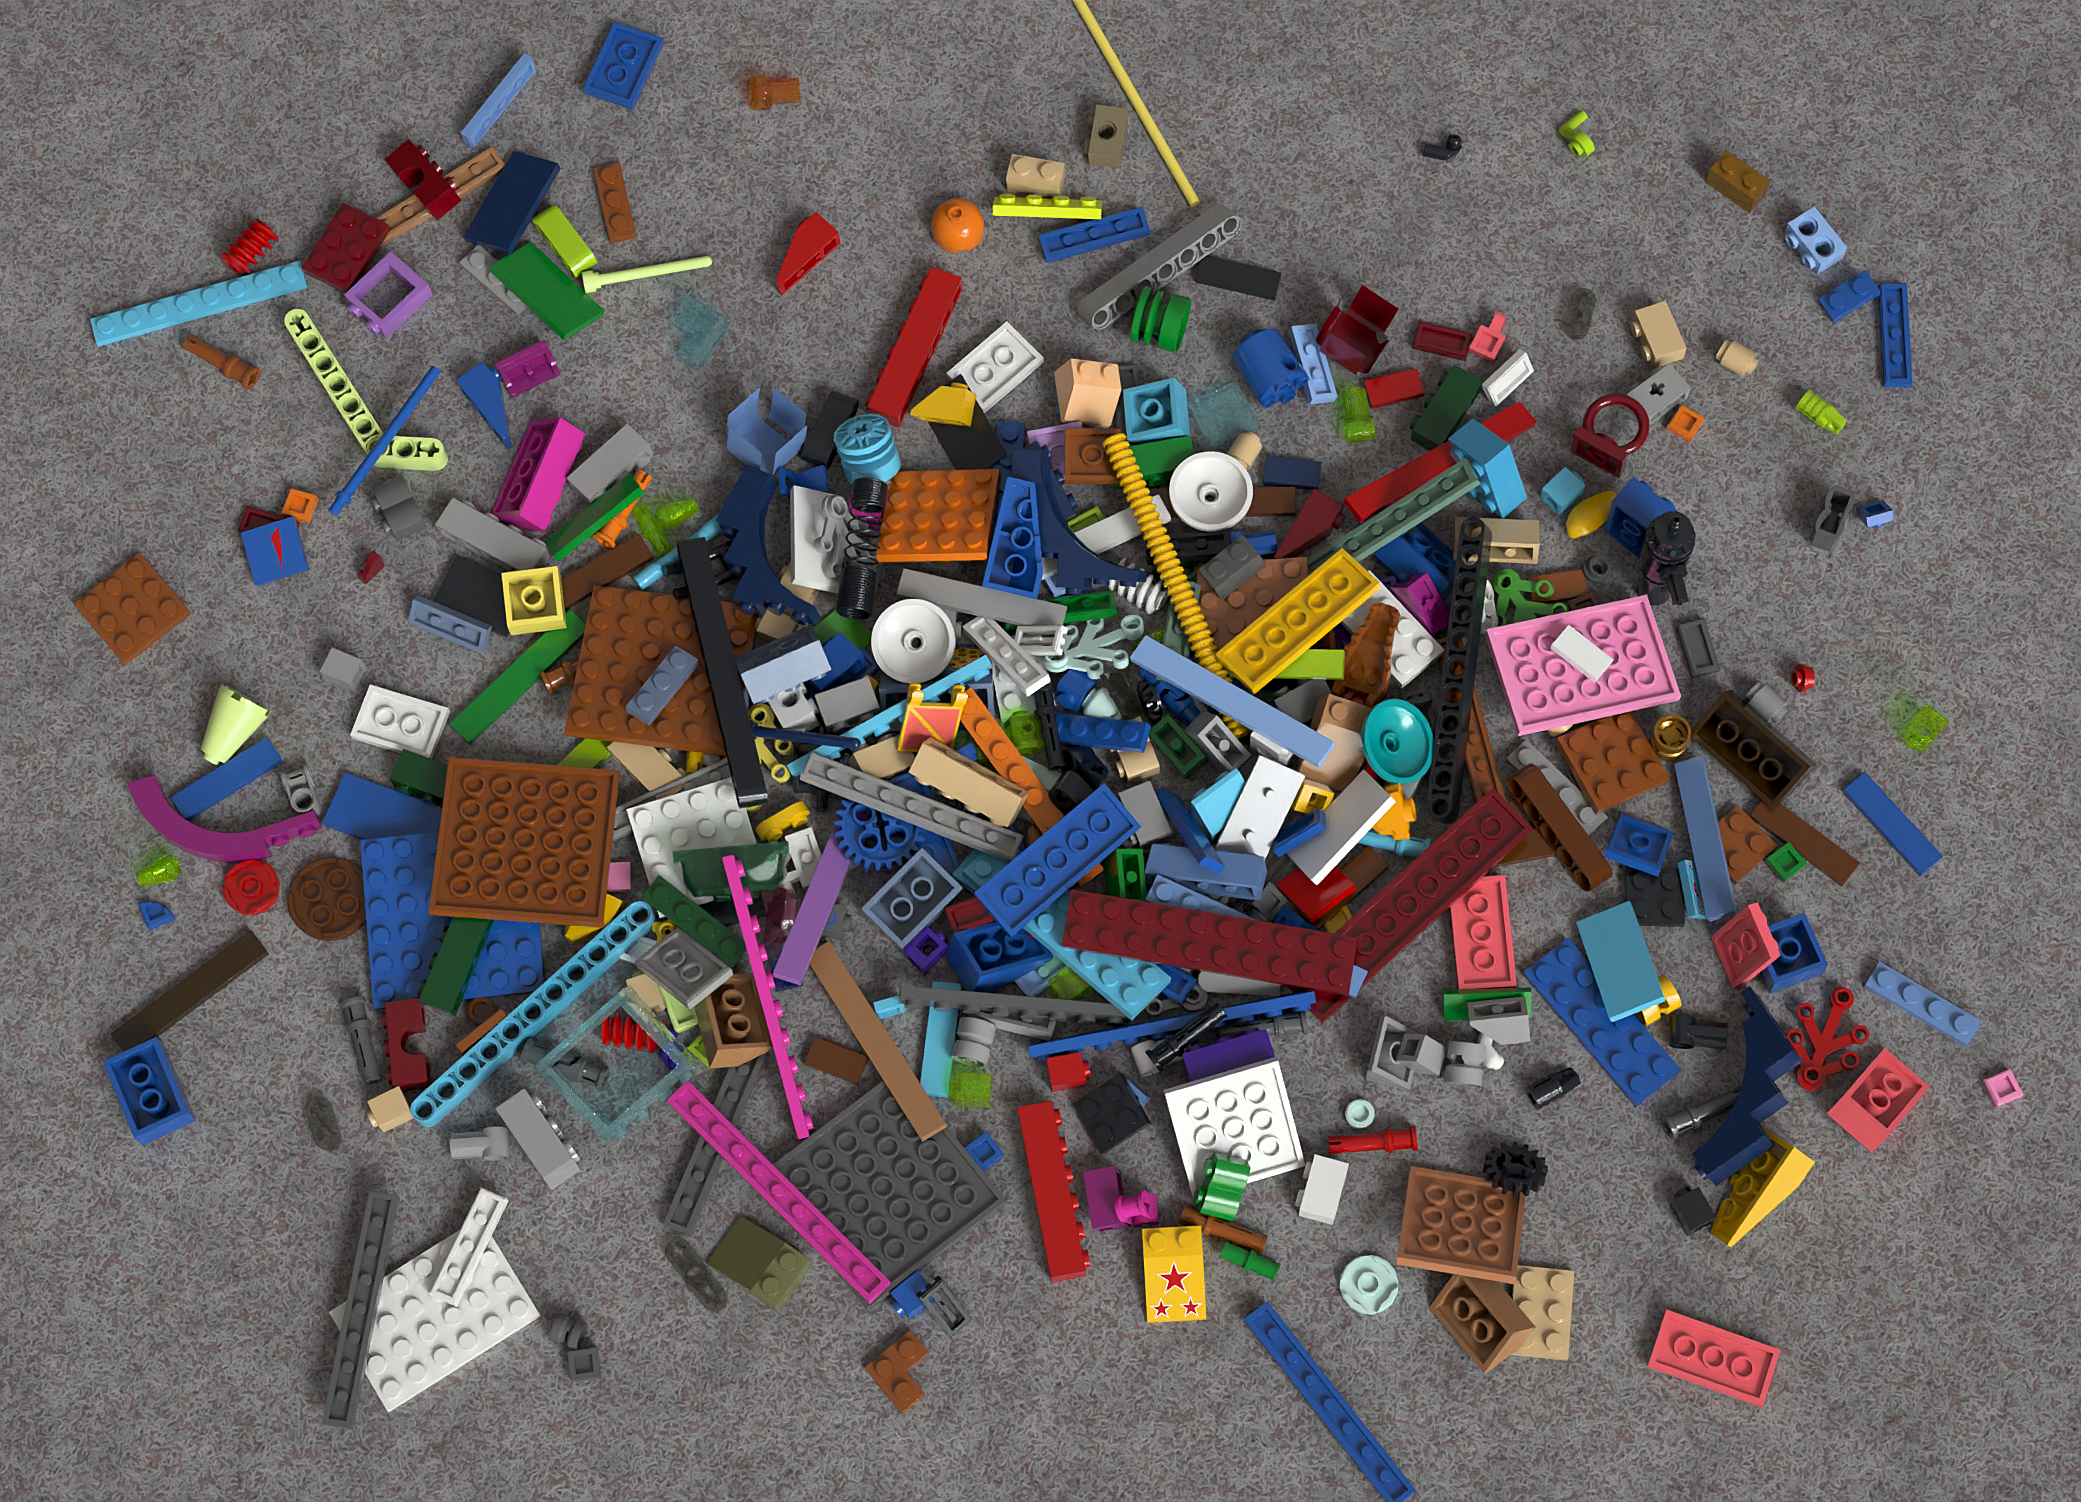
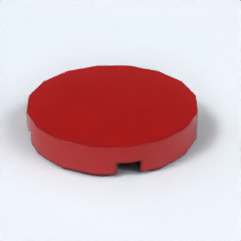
M246 859L236 863L228 870L222 888L226 902L234 911L243 915H257L267 911L275 903L280 892V881L277 873L268 863Z

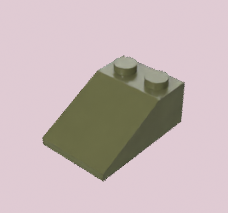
M740 1216L707 1262V1265L776 1313H779L812 1267L809 1258Z

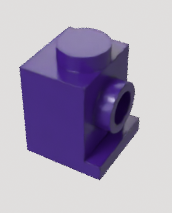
M927 926L903 949L904 957L926 976L929 970L945 956L948 940L939 930L936 929L933 932ZM926 948H932L934 951L929 956L923 953Z

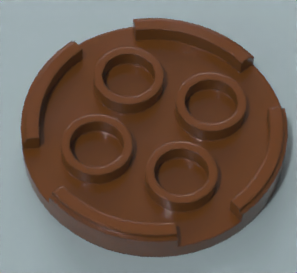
M325 857L307 864L297 873L298 875L292 883L287 897V905L292 920L303 933L317 940L336 941L354 934L365 924L366 908L363 870L358 865L337 857Z

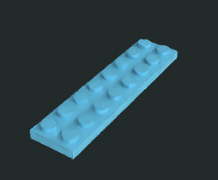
M1018 849L1015 858L1022 853L1020 849ZM982 852L963 870L962 876L979 889L1010 862ZM1066 890L1023 928L1132 1021L1171 982V977L1155 963L1062 948L1071 894L1070 891Z

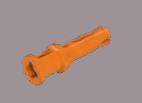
M637 469L634 478L644 491L649 482H651L652 477L649 474L645 477L646 472ZM640 497L600 528L598 532H595L592 535L593 539L600 545L613 549L619 533L628 526L627 518Z

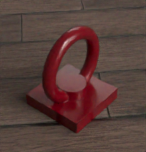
M1614 393L1599 397L1587 408L1583 417V427L1579 426L1574 433L1571 453L1619 479L1625 470L1627 456L1637 451L1648 437L1650 423L1646 410L1636 399L1625 394ZM1622 405L1633 411L1638 420V432L1631 442L1618 446L1607 435L1602 433L1595 434L1594 419L1597 413L1604 407Z

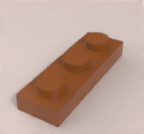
M620 162L593 168L610 243L636 238L637 235Z

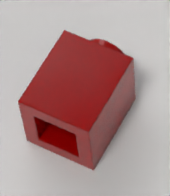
M1081 1052L1046 1058L1052 1092L1086 1086V1078L1091 1077L1088 1060L1082 1061Z

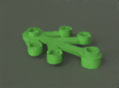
M1511 569L1501 570L1494 578L1493 586L1499 594L1496 613L1497 617L1503 618L1501 626L1508 625L1506 614L1510 598L1516 606L1513 623L1536 619L1537 616L1535 614L1555 615L1559 607H1563L1564 612H1569V608L1563 603L1550 605L1526 601L1520 592L1537 593L1543 598H1549L1554 593V586L1547 580L1539 582L1521 580L1519 574ZM1510 578V586L1504 588L1502 585L1503 580ZM1548 584L1549 591L1542 594L1540 591L1541 587Z

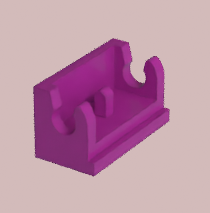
M545 340L495 363L512 398L561 375Z
M1427 572L1407 576L1409 581L1396 583L1391 589L1397 600L1430 635H1434L1449 623L1450 613Z
M1114 1165L1084 1171L1083 1175L1092 1229H1100V1232L1130 1227L1128 1223L1121 1222L1118 1219L1115 1211L1114 1202L1116 1196H1125L1121 1171Z

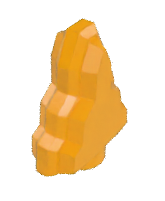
M1400 783L1385 786L1384 790L1396 802L1371 829H1374L1379 835H1391L1394 840L1410 839L1409 822L1416 821L1413 798L1405 799Z

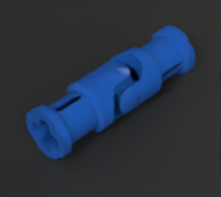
M1144 668L1139 670L1137 675L1141 679H1146L1148 683H1152L1159 699L1177 719L1181 718L1187 726L1201 713L1195 706L1196 701L1188 693L1168 682L1155 679L1156 675Z

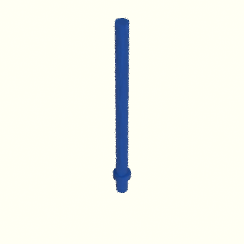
M431 366L342 491H337L335 494L337 498L328 509L331 514L337 516L345 504H350L352 501L350 497L441 373L438 368Z

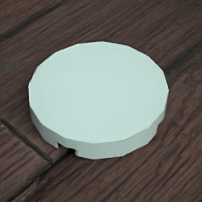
M1370 1255L1354 1258L1345 1266L1340 1277L1342 1298L1351 1309L1361 1314L1373 1315L1383 1312L1392 1305L1398 1293V1279L1395 1269L1388 1261L1379 1256Z

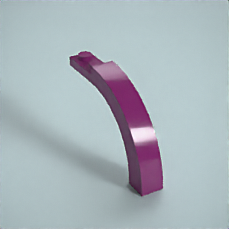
M155 775L128 783L137 807L163 838L184 852L206 860L238 863L246 859L261 860L272 857L269 846H284L289 843V839L298 836L301 838L310 837L316 834V830L323 828L319 816L313 810L248 832H214L198 827L181 817L170 806L161 782Z

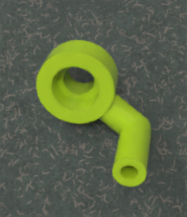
M1580 110L1559 128V133L1570 142L1568 147L1575 156L1586 158L1595 150L1594 144L1583 131L1579 129L1573 131L1588 118L1583 110Z

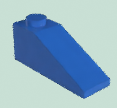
M482 361L456 381L461 392L504 446L509 449L512 447L503 391L499 383L502 378L493 366L489 369Z

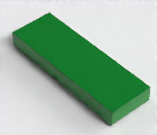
M1531 988L1443 990L1444 1021L1469 1020L1468 1002L1515 997L1526 998L1528 1018H1531Z

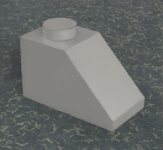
M1525 997L1467 1003L1470 1026L1501 1045L1530 1042L1529 1019Z

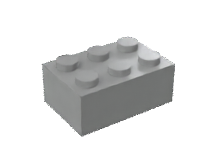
M524 1088L495 1108L551 1190L580 1171L576 1164L580 1158L567 1139L563 1142L560 1141L565 1136L551 1116L545 1119L544 1116L549 1113L535 1093L529 1095Z

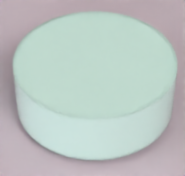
M1356 1099L1348 1104L1345 1111V1119L1352 1128L1358 1130L1365 1129L1374 1120V1108L1368 1101Z

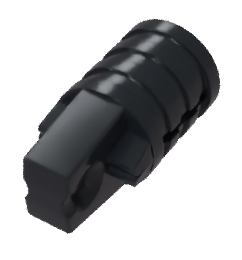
M1569 1067L1547 1075V1077L1540 1079V1081L1525 1087V1090L1535 1109L1540 1110L1551 1102L1564 1097L1565 1094L1580 1085L1581 1081L1577 1072Z

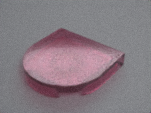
M781 887L770 894L763 938L766 950H773L782 945L788 938L783 936L787 925L793 926L796 900L791 898L794 894L791 889Z

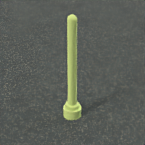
M709 256L605 274L593 273V270L584 271L582 276L585 292H597L596 289L601 288V285L709 267L712 264V259Z

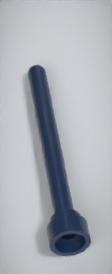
M750 719L754 740L758 737L849 749H858L861 746L860 739L854 737L762 727Z

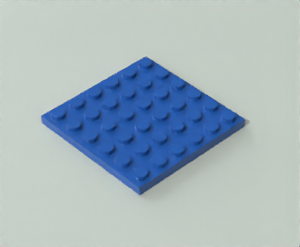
M439 832L360 840L374 1010L385 1009L386 1002L420 998L418 995L420 984L424 979H428L431 969H429L430 960L435 952H439L442 942H440L441 933L444 927H449L453 916L429 915ZM495 920L462 1001L478 997L491 998L528 994L537 990L545 982L540 923Z

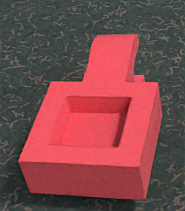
M1496 312L1489 328L1481 325L1469 347V352L1494 363L1506 339V336L1501 334V331L1506 323L1505 319L1507 316Z

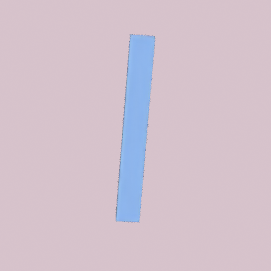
M1146 635L1130 656L1133 663L1320 768L1335 746L1334 741Z

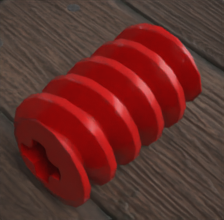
M256 218L257 222L250 221L248 223L249 229L241 230L242 237L236 236L234 238L235 245L229 244L226 247L228 253L221 252L219 255L220 260L240 277H242L241 271L248 274L251 272L247 266L248 263L255 266L258 265L254 258L255 255L262 258L265 257L261 250L262 247L268 250L272 249L268 242L270 239L275 242L279 241L274 231L258 218Z
M607 1009L601 1028L602 1043L608 1046L613 1040L614 1046L619 1048L624 1042L626 1049L631 1050L635 1045L639 1052H642L647 1046L648 1053L653 1054L661 1045L665 1019L661 1018L658 1026L654 1025V1018L650 1016L647 1023L644 1024L641 1014L633 1022L630 1012L622 1020L620 1011L616 1010L613 1018H611Z

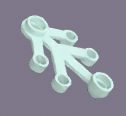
M1128 615L1121 620L1120 629L1094 639L1096 634L1104 629L1103 618L1087 620V627L1078 646L1070 650V645L1079 640L1078 628L1074 625L1065 626L1068 631L1067 634L1062 636L1065 639L1064 645H1060V648L1063 650L1062 655H1045L1043 664L1050 672L1057 673L1066 669L1087 672V676L1091 679H1099L1104 675L1102 662L1098 660L1088 662L1077 658L1086 656L1112 661L1115 668H1125L1129 664L1128 653L1125 650L1115 651L1104 649L1103 647L1125 638L1132 641L1139 639L1144 632L1143 620L1138 615Z

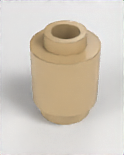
M1726 339L1716 355V359L1721 361L1720 365L1742 377L1746 373L1751 375L1759 360L1755 359L1756 352L1735 340L1731 342Z
M1248 431L1246 433H1239L1227 455L1235 458L1246 470H1249L1262 449V444L1259 442L1260 438Z

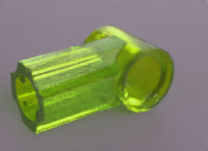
M1357 386L1342 391L1347 443L1375 440L1373 416L1369 413L1365 388Z

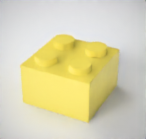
M558 566L502 573L507 627L511 635L567 628L561 574Z

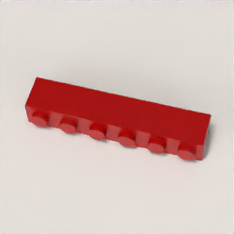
M931 267L928 275L924 274L919 285V290L921 291L918 298L912 299L908 310L910 315L907 321H902L898 330L899 339L896 345H891L887 354V360L889 361L885 368L879 370L876 378L877 387L874 392H869L865 403L868 414H877L885 417L891 426L897 428L901 426L963 290L961 277Z
M1052 1101L1017 1107L1051 1281L1054 1283L1087 1276L1086 1268L1091 1267L1088 1249H1081L1080 1239H1084L1085 1234L1082 1221L1076 1222L1074 1211L1079 1210L1076 1193L1070 1194L1068 1183L1074 1182L1071 1165L1064 1164L1063 1154H1068L1065 1136L1059 1137L1057 1126H1062L1059 1108L1053 1109Z

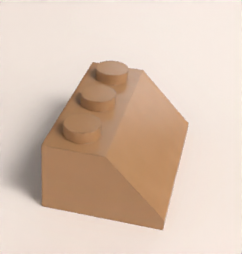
M753 973L734 974L695 1005L709 1068L737 1067L772 1050L773 1044Z
M1453 1274L1429 1307L1483 1373L1490 1371L1521 1348L1536 1328L1497 1281Z

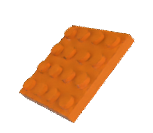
M1000 470L898 471L891 478L892 483L889 484L887 492L888 500L884 509V522L881 525L880 531L882 536L879 537L878 542L880 549L877 548L876 553L878 562L988 560L1001 480Z

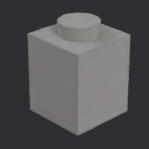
M331 648L329 654L323 656L319 672L325 681L355 693L367 668L361 659Z
M1405 1033L1396 1061L1419 1074L1439 1075L1448 1048L1427 1035Z

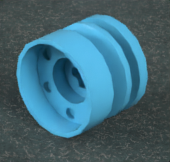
M877 414L858 415L846 420L835 431L834 443L841 458L845 477L849 483L853 484L855 479L861 477H871L886 482L899 471L901 459L897 446L894 443L890 424L885 417Z

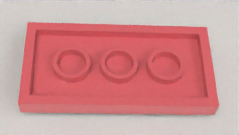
M1505 875L1483 876L1450 907L1458 990L1516 988L1517 982Z
M1666 1309L1647 1367L1762 1408L1781 1350Z

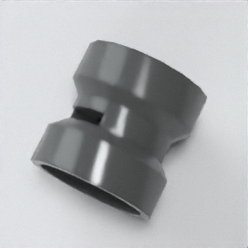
M559 1313L552 1325L549 1341L557 1344L563 1342L568 1345V1348L579 1350L587 1333L588 1323L581 1320L572 1321L569 1316Z

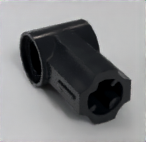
M1682 1014L1670 1016V1047L1677 1049H1693L1695 1046L1717 1049L1726 1048L1728 1023L1696 1020L1694 1016Z

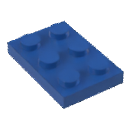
M614 21L583 87L584 94L633 110L664 45L663 38Z

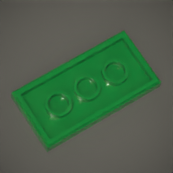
M532 242L491 265L490 272L563 340L604 315L605 310Z

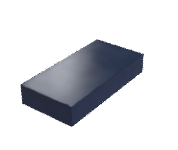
M1267 456L1263 485L1319 490L1322 462Z

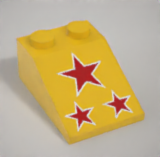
M1201 1226L1142 1229L1147 1323L1206 1320Z

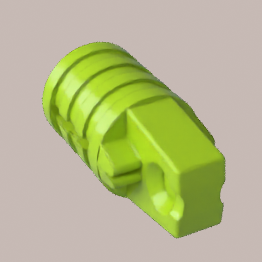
M1811 389L1805 393L1795 408L1802 415L1808 417L1810 421H1813L1814 424L1827 429L1835 435L1843 429L1847 421L1838 413L1833 405L1820 398Z

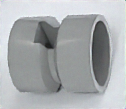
M960 1018L956 1033L960 1040H957L953 1045L951 1059L968 1066L987 1067L990 1056V1049L987 1045L993 1043L997 1027L990 1022L977 1018Z
M1448 1041L1447 1058L1451 1063L1446 1066L1444 1082L1482 1086L1483 1069L1479 1065L1484 1062L1486 1045Z

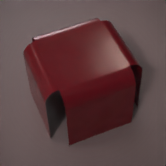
M1362 285L1345 314L1339 308L1343 296L1341 297L1316 337V342L1321 346L1319 350L1321 353L1355 375L1358 371L1364 374L1369 373L1389 344L1392 337L1390 340L1379 344L1376 333H1385L1399 308Z

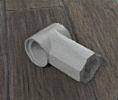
M487 1127L480 1132L451 1133V1158L453 1160L483 1158L488 1161L508 1159V1128Z

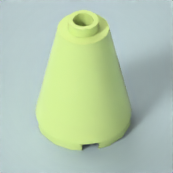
M221 684L200 748L201 751L205 752L202 757L215 765H218L219 761L226 763L269 717L271 711L261 704L257 705L256 702L242 693Z

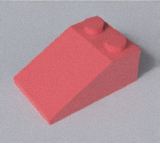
M1884 1048L1827 1114L1872 1153L1890 1135L1930 1086L1890 1051Z

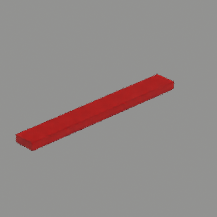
M1519 401L1480 424L1507 442L1533 428L1537 421ZM1449 441L1345 497L1343 503L1359 523L1385 510L1456 464V461L1450 454L1452 449Z

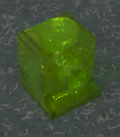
M1016 711L1004 723L1005 734L1020 755L1036 754L1044 745L1043 739L1040 736L1038 720H1036L1034 715H1029L1028 711Z

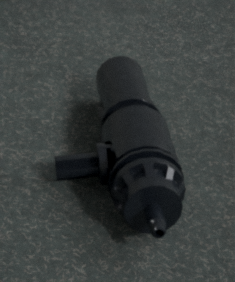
M1677 511L1666 512L1655 518L1646 531L1639 556L1641 573L1636 588L1638 596L1647 595L1651 606L1664 604L1669 598H1671L1672 605L1676 604L1677 606L1689 601L1683 577L1688 574L1686 567L1695 546L1696 534L1689 518Z

